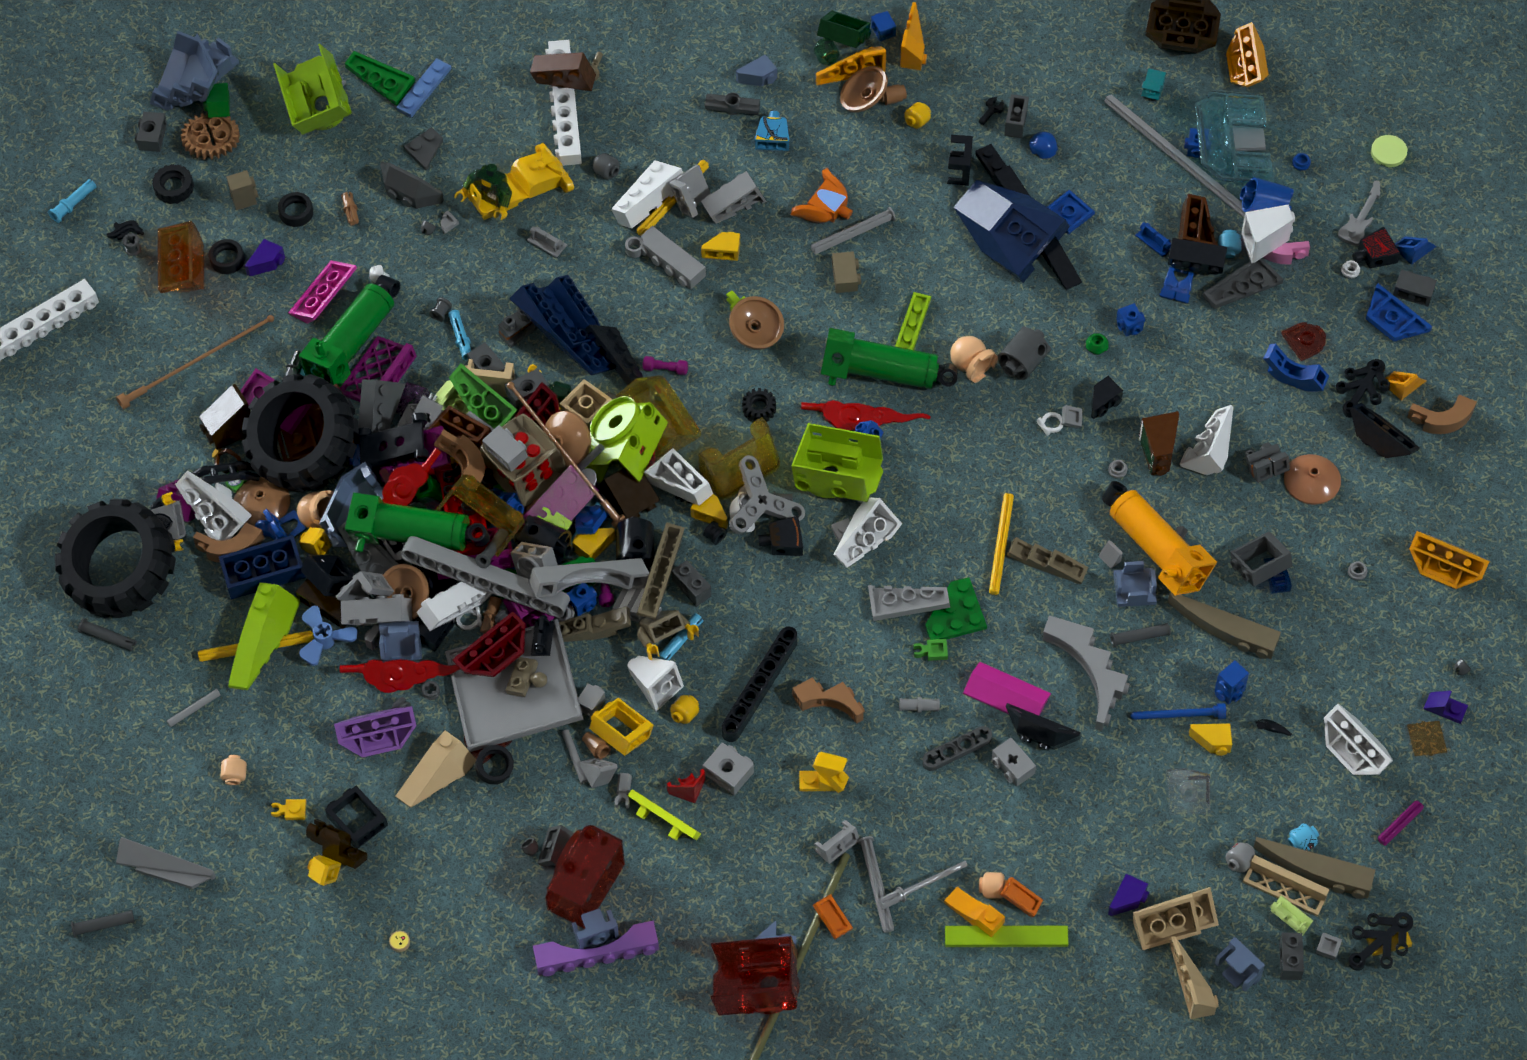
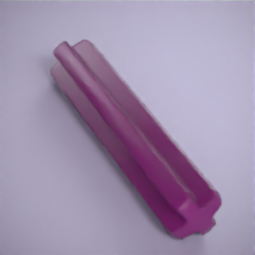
M1418 800L1414 801L1379 835L1378 841L1384 846L1387 845L1423 810V804Z

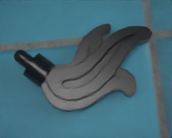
M134 220L121 224L115 222V230L107 233L108 238H117V240L123 239L129 232L144 235L143 229Z

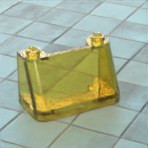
M763 417L754 421L750 426V432L754 438L730 452L722 455L718 449L708 448L699 453V472L709 482L713 494L718 499L726 500L738 494L740 488L745 485L738 465L740 460L747 455L757 459L764 478L779 469L780 459L770 428ZM745 462L746 467L752 470V464Z

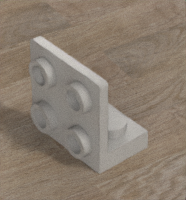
M693 166L669 182L680 211L692 218L697 216V204L705 199L707 195L711 194L700 166Z
M360 571L353 576V579L347 585L340 589L336 598L348 601L359 600V598L364 597L366 594L390 596L394 590L382 574Z

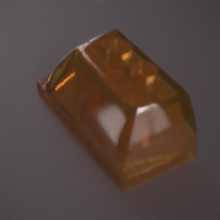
M192 221L159 228V292H188L204 289V245L195 224Z

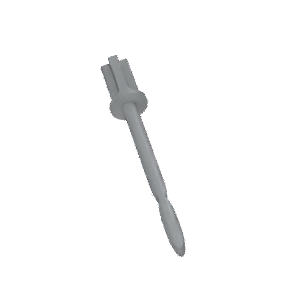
M965 860L904 890L901 887H897L895 891L879 898L878 904L884 910L900 901L905 902L906 895L966 867L967 862Z

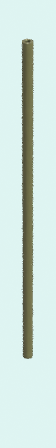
M848 853L842 854L823 898L830 894L833 896L850 858ZM817 912L750 1060H759L822 920Z

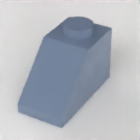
M766 55L736 70V81L738 83L764 86L772 84L777 79V68Z

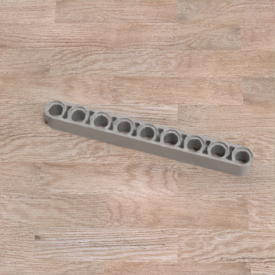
M415 536L407 539L401 552V557L407 562L554 617H562L570 602L569 595L562 591L556 596L536 598L529 583L530 579L493 565L481 568L476 564L474 558Z

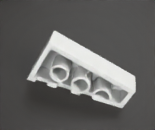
M654 160L613 206L612 212L617 222L622 226L633 228L650 215V210L659 208L665 198L674 196L669 182L683 174L682 169Z
M460 582L445 592H439L434 598L431 599L429 597L421 603L422 607L416 613L429 631L482 605L493 593Z

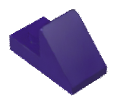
M1452 691L1430 692L1423 709L1461 724L1468 705L1451 699Z

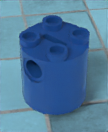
M1253 177L1240 192L1243 212L1289 205L1294 190L1284 185Z

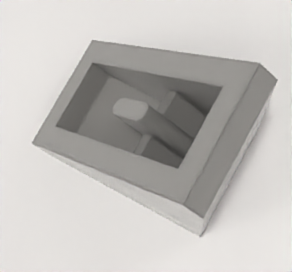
M599 758L579 762L592 788L608 784L617 770V764Z

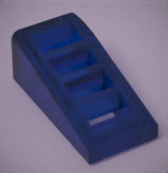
M1275 558L1264 559V564L1274 560ZM1288 570L1277 574H1283V576H1273L1268 579L1271 594L1291 591L1292 584Z

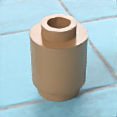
M899 84L887 86L880 101L884 102L885 105L902 102L903 99L907 98L905 86Z

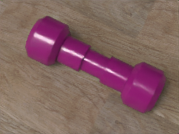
M645 356L642 368L644 371L666 369L685 376L688 372V362L685 360L663 362L662 360H655L652 356Z
M601 583V594L598 596L599 605L610 607L614 604V595L610 592L609 584Z

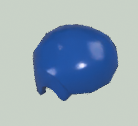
M1038 132L1029 141L1032 154H1037L1041 159L1051 158L1058 150L1056 139L1049 132Z

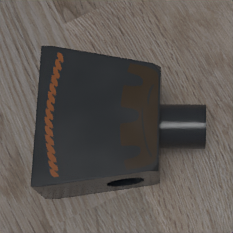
M799 516L769 523V534L758 535L759 547L771 545L772 555L803 556Z

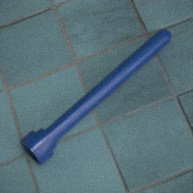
M1218 703L1213 708L1132 712L1130 717L1133 720L1213 716L1218 719H1226L1225 703Z

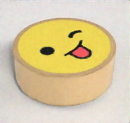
M396 931L390 936L389 943L394 951L403 952L410 946V938L406 932Z

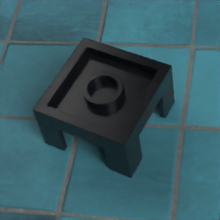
M951 134V143L965 144L964 151H950L948 169L962 170V178L948 177L947 184L969 186L973 136Z

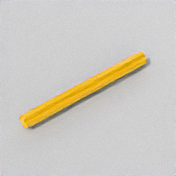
M701 160L697 164L700 166L702 173L709 168V164L705 160ZM675 196L665 198L662 201V205L656 208L637 228L638 235L641 236L650 227L656 225L677 202Z
M1005 493L1003 496L989 593L992 595H998L1000 591L1014 495L1011 493Z
M313 631L287 634V636L281 639L278 648L311 642L314 639ZM238 643L199 650V661L203 662L235 656Z

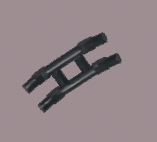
M243 460L227 464L202 466L192 472L195 476L202 477L200 479L210 485L233 480L259 481L260 479L259 474L251 473V471H255L251 467V463ZM218 472H230L229 474L218 475Z

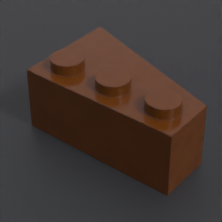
M583 52L534 55L530 70L532 77L538 84L592 91L596 73Z
M1192 194L1187 195L1182 205L1178 239L1218 245L1217 241L1215 242L1214 228L1211 226V216L1205 197Z
M449 405L428 428L443 426L445 431L459 439L464 435L479 450L483 445L482 440L492 432L488 426Z

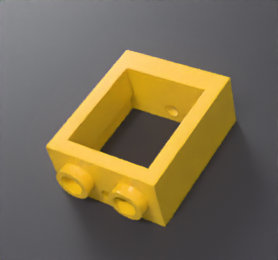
M617 698L612 702H608L600 711L597 710L592 714L589 729L626 756L648 740L654 724L620 698ZM615 716L633 731L624 736L609 725L607 721Z

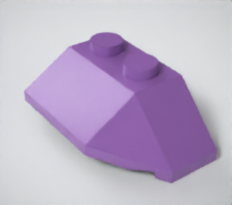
M409 706L353 717L335 723L334 726L338 744L361 757H367L401 749L415 729L416 721L413 708Z

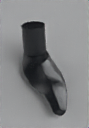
M1267 719L1256 721L1258 729L1288 736L1292 735L1285 727Z

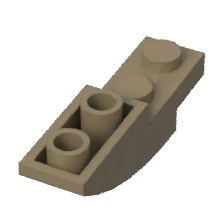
M624 606L595 616L584 614L559 622L564 642L595 640L617 635V630L631 626L630 609Z

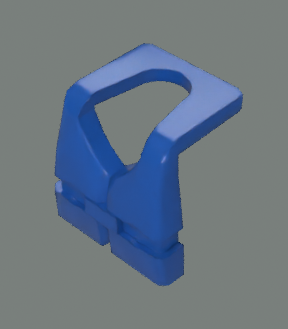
M1170 267L1163 283L1164 287L1161 289L1160 297L1171 300L1175 298L1176 301L1188 303L1194 273ZM1174 271L1188 275L1185 279L1178 282Z
M267 508L263 511L272 530L279 538L291 535L296 537L306 530L295 510H292L280 520ZM297 520V527L288 535L281 527V524Z

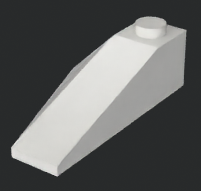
M1232 405L1217 409L1205 424L1207 430L1202 432L1201 435L1196 436L1197 444L1193 449L1188 447L1180 462L1181 467L1204 475L1219 473L1224 469L1228 458L1233 415Z
M186 471L175 484L187 504H190L195 511V517L197 520L200 519L205 527V533L210 538L220 541L231 539L252 516L238 502L189 471Z
M869 497L868 502H862L854 513L833 555L847 568L864 557V554L870 550L876 549L883 541L891 539L902 523L880 498Z

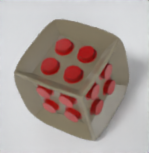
M521 414L510 420L502 428L504 430L507 428L513 434V438L516 441L520 440L525 444L528 458L510 472L485 449L484 444L481 446L480 452L486 467L493 471V477L506 492L517 493L520 503L523 507L531 505L535 499L540 498L567 468L561 452L550 437L530 417Z

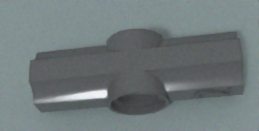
M707 93L705 109L725 111L729 115H736L738 113L758 115L760 99L740 97L737 93H728L727 95Z

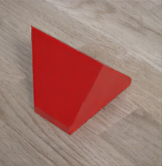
M704 769L700 770V776L696 779L693 773L685 779L678 778L680 785H672L671 782H668V794L695 803L706 780Z

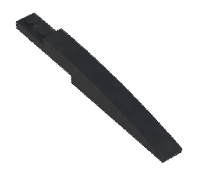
M992 144L976 150L975 155L996 186L1029 195L1011 166H1007ZM1053 238L1041 252V255L1064 288L1068 290L1081 284L1082 281L1059 241Z

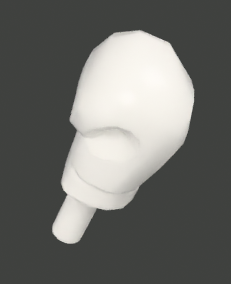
M381 265L371 267L369 278L373 283H376L380 275L383 274L389 277V274L383 271Z

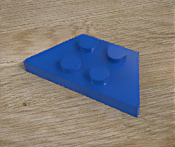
M1379 283L1376 285L1366 315L1368 322L1393 342L1431 331L1432 326Z

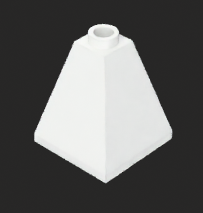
M637 656L628 662L627 667L631 676L656 712L684 687L674 661L657 658L649 660L648 657Z

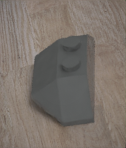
M383 161L380 163L386 194L391 199H398L405 206H412L416 209L441 204L444 201L442 191L435 189L430 183L391 163Z

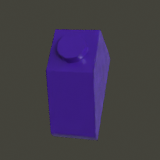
M263 239L245 265L247 275L254 276L276 270L278 265H282L285 260L283 247Z
M1126 874L1109 907L1108 915L1114 916L1139 908L1141 902L1145 903L1150 892L1147 891L1148 883Z

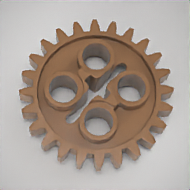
M201 113V117L194 116L195 120L188 119L189 124L185 123L184 128L181 129V141L185 151H190V155L196 154V158L202 155L203 160L207 156L211 160L213 156L219 159L220 154L227 156L226 151L232 152V147H237L236 143L239 142L240 137L238 125H236L235 120H231L230 116L226 118H208V114L205 116ZM206 126L209 127L210 134H211V137H212L213 140H214L215 146L212 145L211 138H210L209 132H207V127H206Z

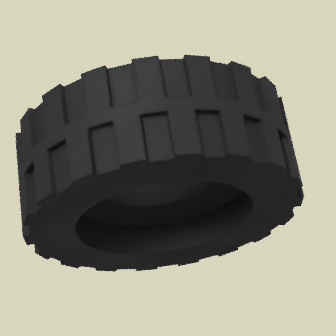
M178 164L166 165L154 174L152 184L155 195L164 203L178 204L185 201L193 193L194 183L192 175L184 166L182 167ZM170 178H178L182 181L181 188L174 191L166 190L164 185Z

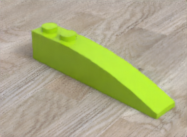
M259 583L238 643L228 684L229 688L248 690L260 674V669L264 663L267 664L270 660V655L274 649L277 650L280 646L281 639L287 636L290 631L300 599L279 585Z

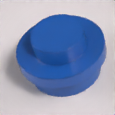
M1299 153L1293 158L1292 164L1295 169L1303 171L1310 167L1311 161L1308 155Z

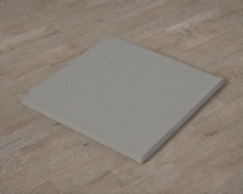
M558 619L552 620L555 621L550 656H531L534 626L525 628L524 654L520 657L537 660L538 666L535 673L542 672L547 676V684L544 687H535L531 682L525 697L510 695L505 691L518 658L495 677L465 674L461 669L450 674L469 752L584 720ZM471 644L445 651L448 665H455L452 659Z

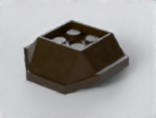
M1155 0L1150 6L1145 36L1156 43L1159 48L1198 54L1216 46L1221 13L1210 0Z

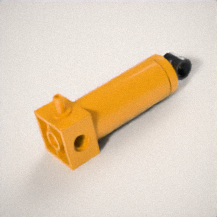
M1112 481L1102 496L1103 502L1111 507L1109 515L1162 569L1158 579L1175 596L1200 591L1217 561L1200 544L1189 546L1136 490L1127 491V488L1122 483Z

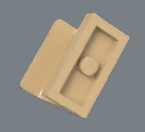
M469 359L468 365H465L467 369L502 397H507L505 384L516 379L514 363L506 362L504 372L474 369L473 359Z

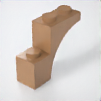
M812 677L792 688V696L802 711L819 706L833 707L848 714L856 724L863 720L865 710L860 702H856L852 689L846 687L844 682L824 691L822 685L819 682L816 683Z

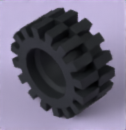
M755 388L752 389V393L748 391L742 400V411L745 418L748 417L750 422L753 419L754 423L760 420V424L764 423V420L766 422L770 421L769 417L773 418L776 413V401L771 391L768 393L767 389L761 391V388H758V391H755ZM757 401H762L766 404V408L755 410L752 408V405Z

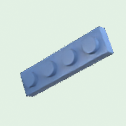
M436 58L396 107L397 111L412 118L449 73L451 65Z

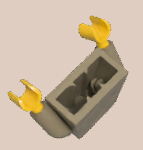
M679 610L659 611L655 620L646 617L639 621L640 627L637 631L640 642L644 648H647L649 660H652L651 654L660 656L658 646L652 645L653 643H657L683 629L687 630V638L689 640H694V635L699 637L698 626L690 625V622Z

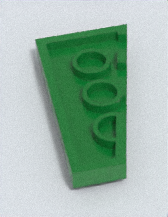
M353 51L345 62V68L396 106H398L415 82L414 76L356 51Z

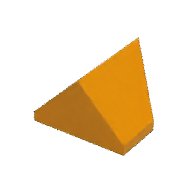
M1393 371L1385 378L1390 382L1389 390L1400 400H1403L1426 382V380L1419 378L1417 374Z

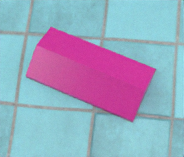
M331 260L288 313L307 324L315 321L357 269L356 265Z
M979 662L971 673L963 692L964 695L1007 714L1009 713L1006 709V704L1009 703L1039 716L1051 695L1050 692L982 662Z

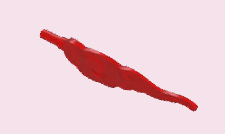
M834 400L820 404L801 402L802 410L822 412L824 419L835 428L850 431L855 430V427L860 422L870 420L880 426L892 422L903 423L918 418L930 419V415L924 413L902 414L887 407L874 408L860 403L843 404Z
M435 448L422 465L412 463L393 470L383 488L382 501L389 504L408 506L415 497L418 488L426 483L428 472L441 454V451Z
M373 659L365 664L340 665V673H362L369 684L374 685L379 691L384 693L408 690L414 684H420L427 679L449 675L460 670L456 664L443 665L432 660L415 662L395 659L383 662Z

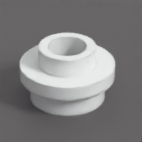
M1350 260L1342 265L1341 272L1347 278H1355L1360 273V267L1357 262Z

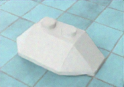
M1337 704L1324 717L1326 747L1353 775H1379L1393 761L1379 740L1340 704Z

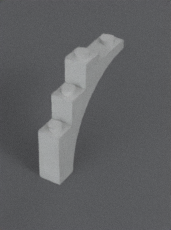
M1049 615L1042 640L1068 652L1087 672L1095 688L1098 701L1095 729L1103 731L1104 725L1108 726L1111 715L1108 714L1110 708L1114 709L1117 699L1121 700L1123 694L1127 695L1130 687V684L1127 683L1128 675L1111 670L1113 660H1110L1111 652L1094 647L1096 637L1093 636V628Z

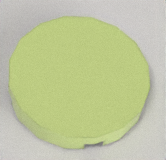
M1384 135L1373 142L1371 155L1375 162L1380 165L1396 167L1404 162L1408 149L1402 139L1393 135Z

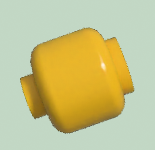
M921 102L911 105L904 113L907 125L916 129L924 126L931 118L930 108Z
M691 695L679 696L670 707L672 719L677 723H690L699 713V703L696 698Z

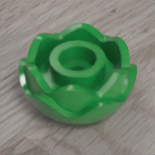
M1094 333L1086 339V349L1091 353L1099 355L1108 350L1109 342L1103 334Z

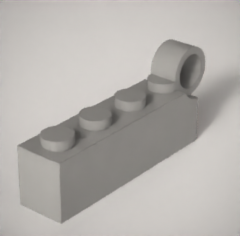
M653 226L642 234L640 238L633 236L625 242L626 254L629 257L637 258L641 255H647L651 258L654 265H660L664 268L666 274L670 277L674 276L683 287L687 286L689 289H692L706 277V267ZM632 245L639 246V248L637 249H631L629 247Z

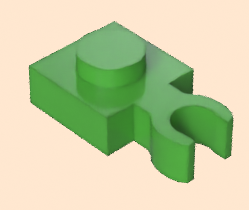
M947 639L927 640V645L914 644V650H921L920 652H914L915 658L928 656V661L948 660Z

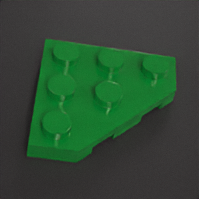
M969 577L952 581L949 584L947 591L950 608L934 610L925 624L930 640L951 639L987 629Z

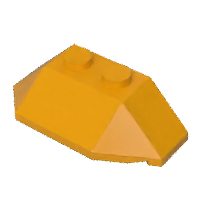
M1252 22L1235 30V36L1231 40L1226 52L1230 82L1243 87L1257 84L1269 75L1264 45Z
M1419 531L1416 532L1409 548L1420 574L1455 589L1481 580L1490 562L1476 554Z

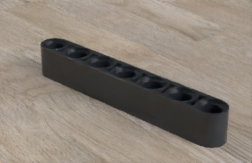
M788 626L780 631L723 721L722 737L727 742H734L740 737L796 648L797 631L795 628ZM791 637V638H793V639H791V640H786L785 638ZM781 652V653H783V654H782V655H776L775 653ZM771 667L773 670L768 671L766 668ZM757 683H763L764 685L758 686V685H756V684H757ZM748 698H753L754 700H753V701H747L746 699H748ZM742 713L744 716L738 717L737 714ZM728 729L735 730L734 732H727Z

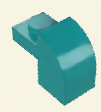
M1148 68L1146 79L1143 81L1141 96L1159 100L1167 73Z

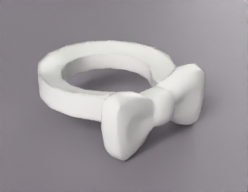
M1055 412L1047 413L1043 418L1037 419V424L1047 436L1050 433L1059 432L1064 426L1062 425V416ZM1049 417H1056L1059 419L1060 425L1056 428L1046 427L1045 421Z
M479 606L476 607V610L472 609L467 612L477 616V620L471 625H463L460 622V618L463 615L456 618L457 625L463 630H472L478 625L479 627L482 625V615Z

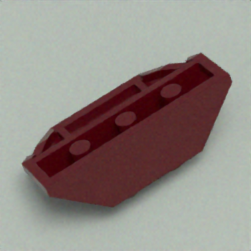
M543 382L539 384L526 401L544 425L553 414L560 412L557 395ZM523 405V407L519 410L515 417L521 414H525L528 417H530L542 429V427L530 414L527 408Z
M511 612L452 660L465 674L495 677L524 654L526 625L514 612Z

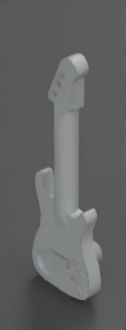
M1379 181L1373 182L1370 196L1359 216L1354 218L1353 214H1350L1348 223L1341 227L1338 232L1339 239L1351 245L1359 246L1360 240L1364 238L1365 229L1373 221V217L1365 220L1376 198L1380 197Z

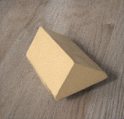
M1210 887L1133 912V924L1142 950L1170 943L1173 936L1181 940L1199 935L1203 929L1219 925Z

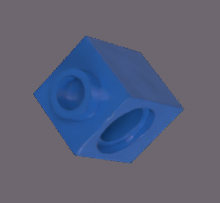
M888 11L871 16V27L880 42L896 36V25Z

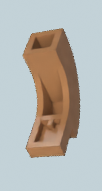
M1459 395L1454 406L1443 412L1431 411L1413 403L1407 418L1416 424H1424L1422 430L1424 432L1447 434L1462 428L1470 420L1477 401Z
M443 429L434 446L456 459L461 467V476L456 485L473 494L485 473V463L481 452L466 436L462 435L459 439Z
M245 522L239 533L231 539L220 541L196 532L193 540L199 551L206 552L208 560L220 562L218 556L260 545L264 540L262 529Z

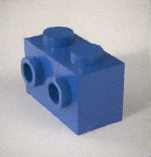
M1234 660L1217 677L1215 695L1220 701H1225L1227 704H1230L1233 700L1237 702L1243 696L1242 692L1245 691L1249 673L1237 661Z

